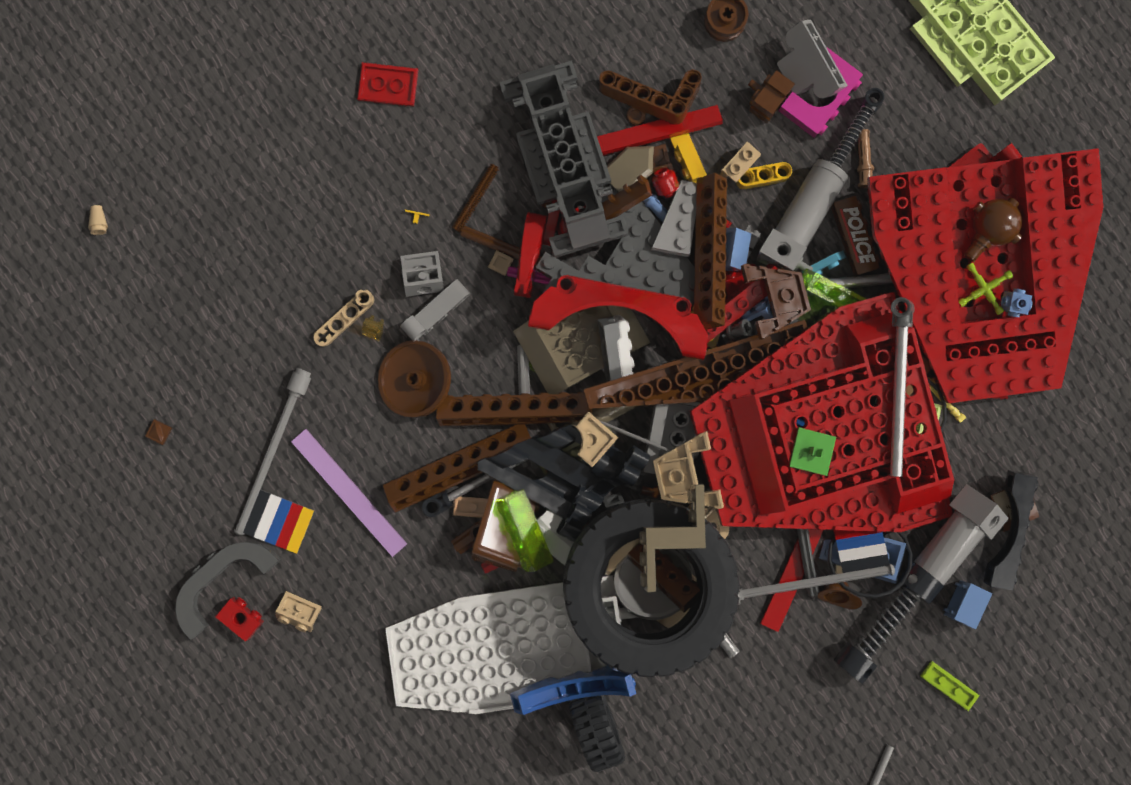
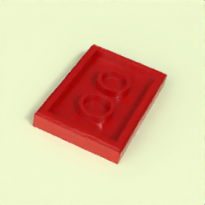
M362 62L357 100L414 107L419 70L417 68Z

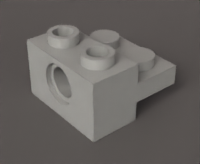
M438 251L400 256L406 297L437 293L444 290Z

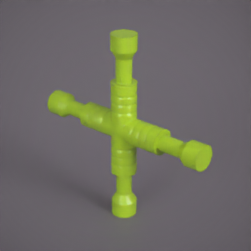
M974 263L966 266L974 275V280L980 288L970 293L971 295L960 299L959 305L963 307L967 302L972 299L975 300L984 294L989 303H992L996 314L1003 313L1004 309L998 305L996 297L991 290L999 286L1002 281L1012 278L1013 274L1011 271L1008 270L1000 278H995L986 283L976 271Z

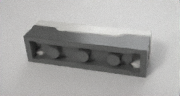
M621 315L599 319L598 328L606 382L632 374L634 361L630 356L632 344L628 338V332L630 331L628 321Z

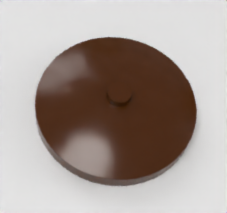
M412 340L395 346L384 358L378 375V387L385 404L393 412L411 418L423 417L438 409L447 397L451 384V371L444 354L434 345L418 340L415 342Z

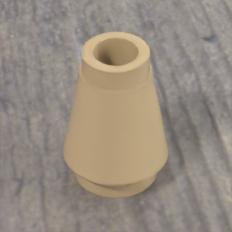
M100 205L90 207L88 229L93 235H103L106 233V229H108L105 215Z

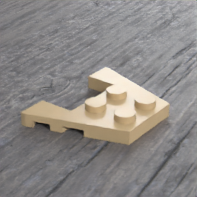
M707 431L653 460L661 499L691 503L688 501L687 491L691 489V485H698L692 453L711 449ZM720 489L704 492L705 506L717 509L724 507Z

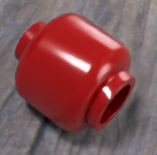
M661 168L654 173L652 184L656 193L659 196H665V198L674 196L676 194L675 191L679 188L675 172L668 168Z

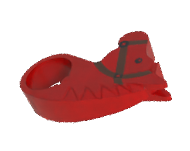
M530 212L527 214L514 295L531 297L536 274L535 268L538 264L545 234L546 215Z

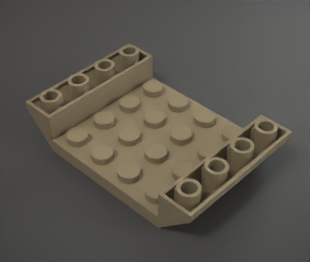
M613 305L590 307L575 312L562 319L549 331L528 327L529 321L513 331L546 392L549 394L563 392L570 386L604 368L598 328L599 319L621 315L628 321L630 327L628 338L632 344L630 353L650 344L632 309Z

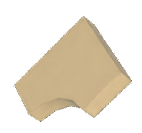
M587 412L575 426L580 432L582 439L581 448L577 455L591 467L598 462L618 439L614 433L590 412Z

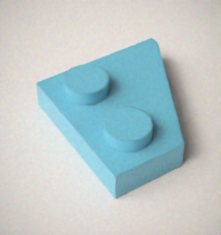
M840 251L811 265L813 270L810 274L803 270L801 271L804 277L811 275L814 278L822 274V269L828 267L830 270L838 266V261L846 258L843 251Z

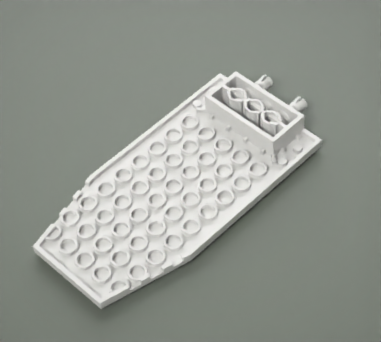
M613 575L602 576L601 596L608 614L618 624L623 619L639 618L628 612L625 608L618 606ZM563 582L459 597L385 628L396 706L467 712L469 714L514 709L510 693L549 677L560 679L577 671L590 673L606 666L605 663L584 646L575 633L565 606Z

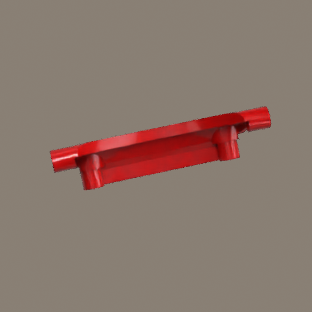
M563 275L558 278L556 287L550 286L533 302L528 327L549 331L562 319L580 310L596 306H622L642 312L662 325L675 340L683 356L704 360L706 355L708 334L698 315L690 313L691 303L684 297ZM564 278H568L571 281V287L567 290L562 289L560 286V282ZM681 300L686 303L684 311H678L676 308L677 303Z

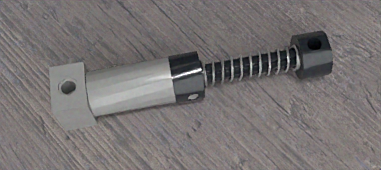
M966 484L951 502L950 507L954 510V513L914 562L912 561V569L903 584L904 591H900L901 595L899 597L895 596L897 600L894 603L891 602L892 606L890 609L886 608L887 612L885 615L881 614L882 618L880 621L876 620V626H871L872 631L867 632L866 638L862 637L863 642L861 644L857 643V646L854 647L851 643L847 642L833 659L860 683L863 684L877 668V665L871 661V656L873 654L877 655L875 652L877 648L881 649L880 645L882 642L886 643V637H891V631H896L895 626L901 625L900 620L905 619L904 615L910 613L909 609L911 607H915L914 603L923 600L930 604L981 539L987 536L992 540L1008 520V517L995 502ZM907 569L898 578L900 582L902 581Z

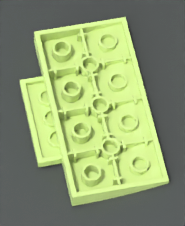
M909 0L923 17L910 28L918 40L957 87L972 77L994 105L998 104L1055 58L1008 0Z

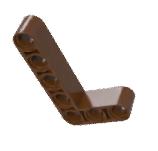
M608 70L600 74L599 91L605 96L669 123L680 124L685 119L699 92L702 76L697 70L687 71L672 97Z

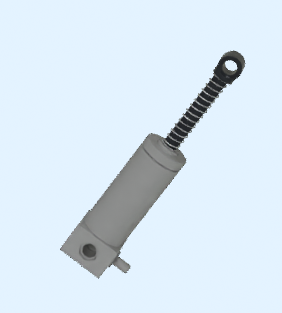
M871 88L866 92L860 105L861 110L855 116L856 119L853 120L850 129L848 128L846 136H843V140L840 141L841 144L835 149L836 152L830 158L831 161L823 159L815 161L777 227L771 231L759 251L757 261L766 266L770 263L775 265L777 269L796 271L799 268L808 274L811 273L813 267L802 262L803 255L848 179V175L840 167H842L841 165L844 163V160L847 159L846 156L849 155V151L852 150L851 148L854 146V143L857 142L856 139L859 138V134H862L861 131L864 130V126L869 121V118L880 109L885 98L881 89ZM873 97L877 99L878 102L873 103L869 100V98Z

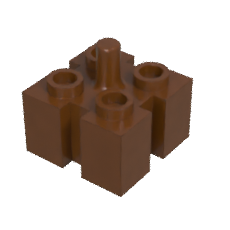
M777 70L773 75L769 74L766 77L762 86L752 79L748 86L756 92L749 102L751 105L749 111L765 123H768L795 83Z

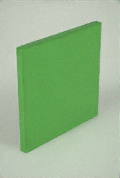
M798 427L789 467L827 476L836 437Z

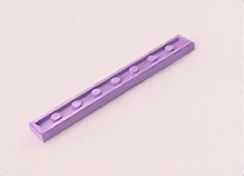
M307 429L291 441L392 557L407 545L406 541Z

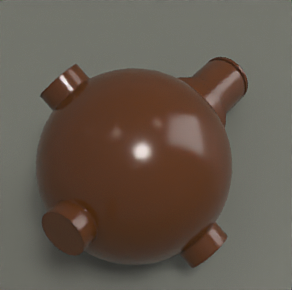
M1010 197L1008 200L993 199L985 203L979 201L972 210L975 212L973 218L975 235L972 238L971 245L963 254L967 259L975 262L981 253L988 250L991 246H1001L1009 242L1016 244L1021 239L1022 235L1019 232L1022 226V218L1017 208L1019 202Z

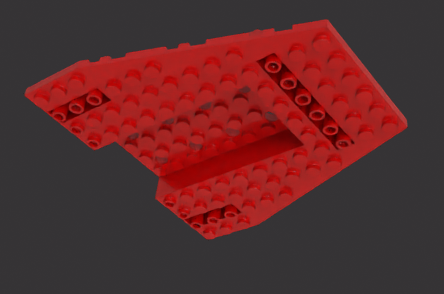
M1099 148L867 177L873 238L875 243L878 244L880 254L889 269L888 272L899 297L906 298L914 304L913 327L924 354L927 355L930 362L929 365L938 380L937 383L946 403L1062 388L1103 212ZM993 176H996L999 180L996 187L991 184ZM955 181L961 183V189L958 192L953 188ZM1011 197L1019 202L1017 208L1022 218V226L1019 232L1022 235L1021 239L1016 244L1009 242L1001 246H991L988 250L982 252L975 262L967 260L968 265L974 263L976 271L986 283L995 278H1000L1005 272L1010 270L1013 277L1002 281L999 286L991 291L1001 307V294L1004 291L1013 292L1014 288L1025 290V294L1032 295V308L1028 315L1020 314V318L1008 316L1006 311L997 315L992 303H989L984 294L975 300L972 299V303L968 307H961L959 305L960 299L971 295L970 293L980 288L974 280L975 277L967 267L962 268L960 266L961 259L966 258L963 254L971 245L972 238L975 235L973 229L975 212L972 209L979 201L985 203L993 199L1008 200ZM960 219L965 223V227L962 230L957 228V222ZM1000 253L1005 255V261L1002 264L997 260ZM904 303L905 311H906V310H907V304Z
M894 292L837 307L689 411L696 436L705 431L708 432L711 449L701 451V456L711 491L719 489L721 491L724 507L722 509L716 508L721 526L904 532L948 518L953 514L949 498L952 493L954 477L913 326L908 328L906 387L911 385L913 387V394L909 396L905 393L902 477L890 476L896 327H892L891 311L892 302L896 299ZM873 395L878 400L877 405L874 407L870 404V398ZM836 406L841 408V415L839 417H835L833 414ZM799 417L805 420V425L802 428L836 437L827 476L789 467L798 430L796 421ZM918 423L923 425V432L920 434L916 431ZM882 434H886L888 437V441L884 445L880 442ZM847 444L850 445L852 448V451L848 456H846L843 451L844 447Z

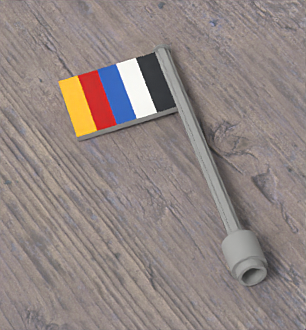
M296 368L295 372L293 371L287 389L290 390V396L237 528L234 529L237 535L247 534L296 554L314 510L263 491L261 488L296 400L301 394L305 395L311 381V373L300 368Z
M834 530L842 568L841 574L745 590L741 588L738 593V605H741V600L749 597L888 574L894 575L895 568L889 563L883 532Z

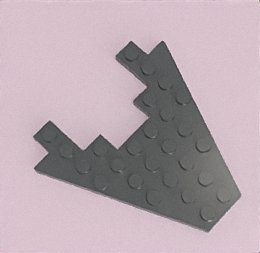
M603 185V186H600V187H598V188H599V189H602V188L609 187V186H608V185ZM611 186L613 195L617 194L618 192ZM608 195L602 197L601 203L608 199ZM643 202L619 215L624 217L629 236L621 238L606 265L588 256L578 271L545 252L535 268L536 271L551 279L544 292L550 286L556 287L560 276L569 275L684 297L690 301L691 310L694 306L695 267L687 257L651 250L661 224ZM568 278L562 279L560 282L561 288L564 290L569 289L571 281ZM683 300L677 303V310H685L686 303Z

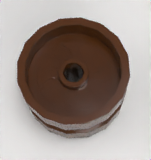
M712 0L709 3L704 24L706 31L712 38L727 42L740 36L749 15L748 7L744 0Z

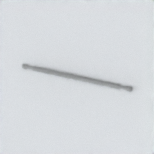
M600 421L604 426L663 451H671L664 446Z

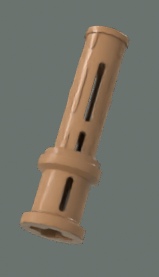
M864 129L858 138L859 166L857 172L859 173L860 180L858 188H868L867 177L873 176L872 171H874V167L871 164L870 131Z

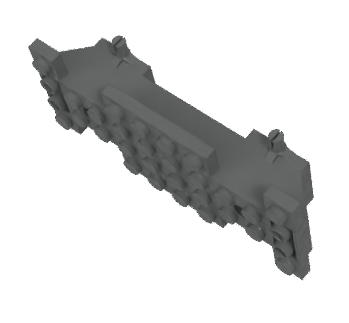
M572 60L555 66L553 64L517 75L515 78L499 82L505 102L512 100L514 107L526 104L533 125L531 129L516 133V137L537 204L541 205L557 200L556 203L546 205L548 214L557 210L561 212L567 233L549 238L555 258L629 236L623 215L609 220L605 219L601 200L603 196L613 194L611 186L602 189L598 187L611 183V178L589 111L572 116L569 108L567 91L578 88L576 83L577 75ZM544 103L551 104L549 107L542 106ZM578 206L585 208L582 212H577L575 209Z

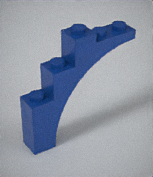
M606 665L590 673L577 671L560 679L549 677L510 693L514 712L525 715L553 704L584 697L601 695L630 697L636 694V684L632 675L620 672L616 668Z

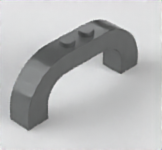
M251 541L235 543L225 547L218 553H212L206 559L208 562L203 567L199 565L192 571L193 576L185 582L178 594L176 617L182 631L192 640L209 626V623L198 610V597L201 591L234 561L238 559L249 560L265 574L282 559L266 545Z

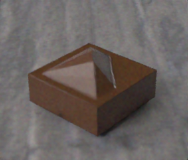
M154 419L146 437L164 445L172 427Z

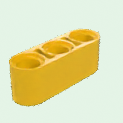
M780 162L749 168L743 175L749 178V183H743L739 179L736 185L740 189H750L783 183L791 176L792 167L789 163ZM778 169H784L786 176H780ZM760 172L766 173L767 176H768V179H767V180L761 179L760 176H759V173H760Z

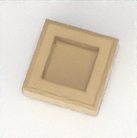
M496 250L488 268L506 276L508 267L511 266L514 259Z

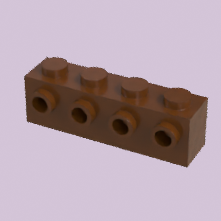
M639 543L628 554L629 560L644 573V566L640 565V552H643V545ZM655 549L656 586L685 613L701 598V588L696 581H690L686 577L687 574L681 567L677 568L672 564L673 561L667 554L663 555L659 549Z

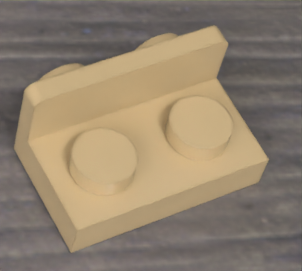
M746 142L722 169L720 175L724 178L729 177L734 182H737L760 157L761 153L750 143Z
M286 591L276 610V618L285 625L290 623L296 626L295 628L301 632H312L313 625L322 606Z

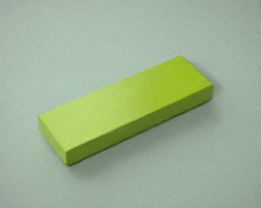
M933 661L929 662L920 677L967 711L971 709L980 696Z

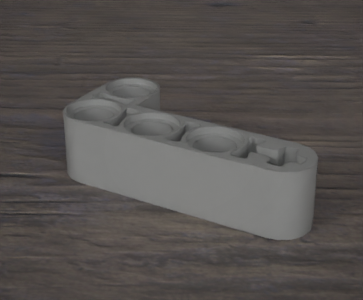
M457 279L417 315H412L406 319L400 327L413 342L419 341L423 334L426 335L431 331L434 324L440 323L451 309L454 310L471 293Z

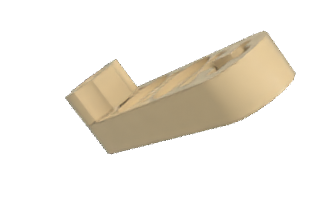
M368 290L357 291L354 298L315 332V343L322 347L332 343L373 305L374 296ZM369 295L368 302L360 303L362 301L361 296ZM355 301L363 308L361 311L358 306L353 304ZM349 307L356 309L357 313L354 317L350 318L346 315ZM335 320L342 322L340 330L336 331L332 328V323ZM326 327L335 333L333 336L329 333L326 336V342L318 341L320 339L319 334L325 335L328 332L325 330Z

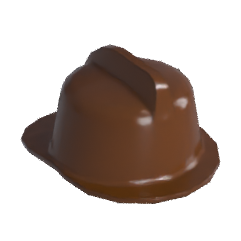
M839 583L823 585V590L818 593L820 600L849 610L858 609L862 606L861 599L844 589Z

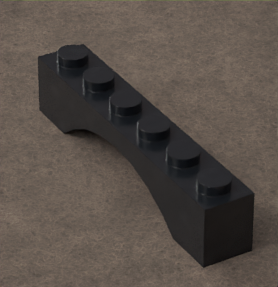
M1007 471L1004 490L1011 507V526L1002 549L987 563L983 582L990 587L1013 590L1014 585L1017 583V570L1022 560L1021 552L1026 543V529L1030 525V511L1034 506L1033 497L1038 488L1037 476L1017 471Z

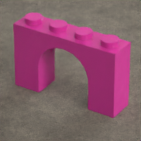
M828 47L826 48L848 86L835 94L833 102L827 106H812L792 92L779 109L780 113L813 138L817 134L821 136L828 127L825 125L829 119L831 121L834 120L839 113L836 110L839 105L844 106L850 99L849 92L851 90L856 91L862 83L859 79L863 74Z

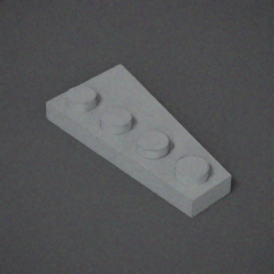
M681 180L651 250L684 257L690 256L696 217L697 183Z

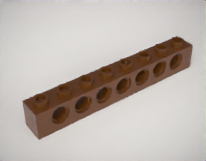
M716 173L697 178L694 314L698 315L706 330L725 326L727 179Z
M583 391L577 394L560 392L558 394L539 393L538 395H530L528 393H521L520 395L501 394L500 396H492L490 394H483L482 396L463 395L462 397L447 395L444 402L437 409L436 419L440 426L578 423L587 412L593 415V408L589 409ZM572 404L577 405L574 409L568 408ZM534 405L538 406L535 410L530 409ZM557 405V408L549 409L550 406ZM519 406L517 410H511L512 407ZM481 407L480 410L473 411L474 408ZM494 407H500L498 410L492 411ZM456 408H462L460 411L454 412Z
M515 424L502 432H497L493 436L462 448L449 456H444L442 459L427 464L418 470L391 480L383 485L388 503L396 513L482 474L481 471L477 470V461L502 453L510 446L531 438L526 425Z

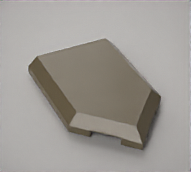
M654 146L626 147L607 165L611 178V183L609 184L618 193L623 190V185H632L638 181L637 177L639 175L647 179L653 173Z

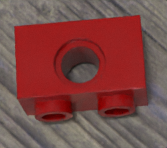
M233 597L217 614L216 618L246 642L254 635L264 621L261 619L262 615L254 609L251 611L246 607L247 603L242 598L238 597L236 599ZM238 613L245 615L244 623L238 620Z

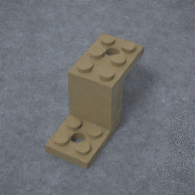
M691 485V489L687 491L688 501L691 502V510H688V522H691L692 526L643 527V531H639V543L643 545V552H640V565L644 566V573H640V585L647 592H656L655 549L706 548L704 485Z

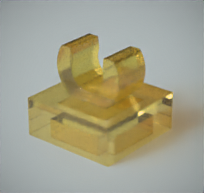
M373 315L369 319L365 318L362 335L380 341L383 334L384 319H381L378 323L374 321Z

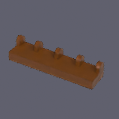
M639 175L637 177L638 181L632 185L625 184L623 185V190L619 193L608 195V199L602 203L605 219L616 218L652 196L649 181L642 175Z

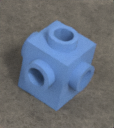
M1015 288L1013 292L1004 291L1001 307L1004 311L1008 312V316L1020 318V314L1028 315L1032 308V295L1025 294V290Z

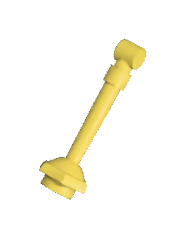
M928 377L936 385V378L931 379ZM929 384L930 390L940 400L938 392ZM946 403V408L961 423L966 416L961 412L959 413V410L951 403Z

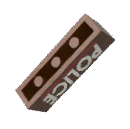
M853 196L834 202L831 209L853 275L860 276L876 271L880 268V258L874 252V240L868 234V223L866 218L862 216L860 200Z

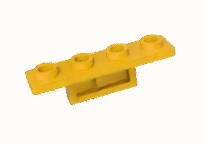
M689 133L671 137L670 141L675 150L674 155L677 162L681 163L684 178L690 182L697 183V178L707 174Z

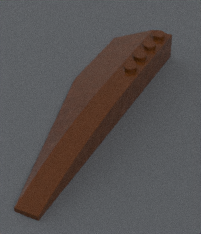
M799 320L789 323L759 340L758 334H754L707 349L704 360L682 357L584 389L588 407L592 409L703 402L806 330V321Z

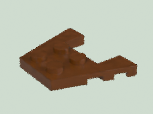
M750 264L741 265L745 283L764 280L773 315L771 319L755 322L759 340L811 310L801 272L768 269L764 266H750Z

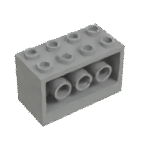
M700 403L654 405L648 440L673 450L696 437L689 411ZM681 415L684 422L679 425L676 418ZM676 434L681 439L677 444L672 440V436ZM647 444L645 452L650 455V459L641 472L656 474L653 460L667 452ZM699 452L692 453L693 462L694 458H698Z

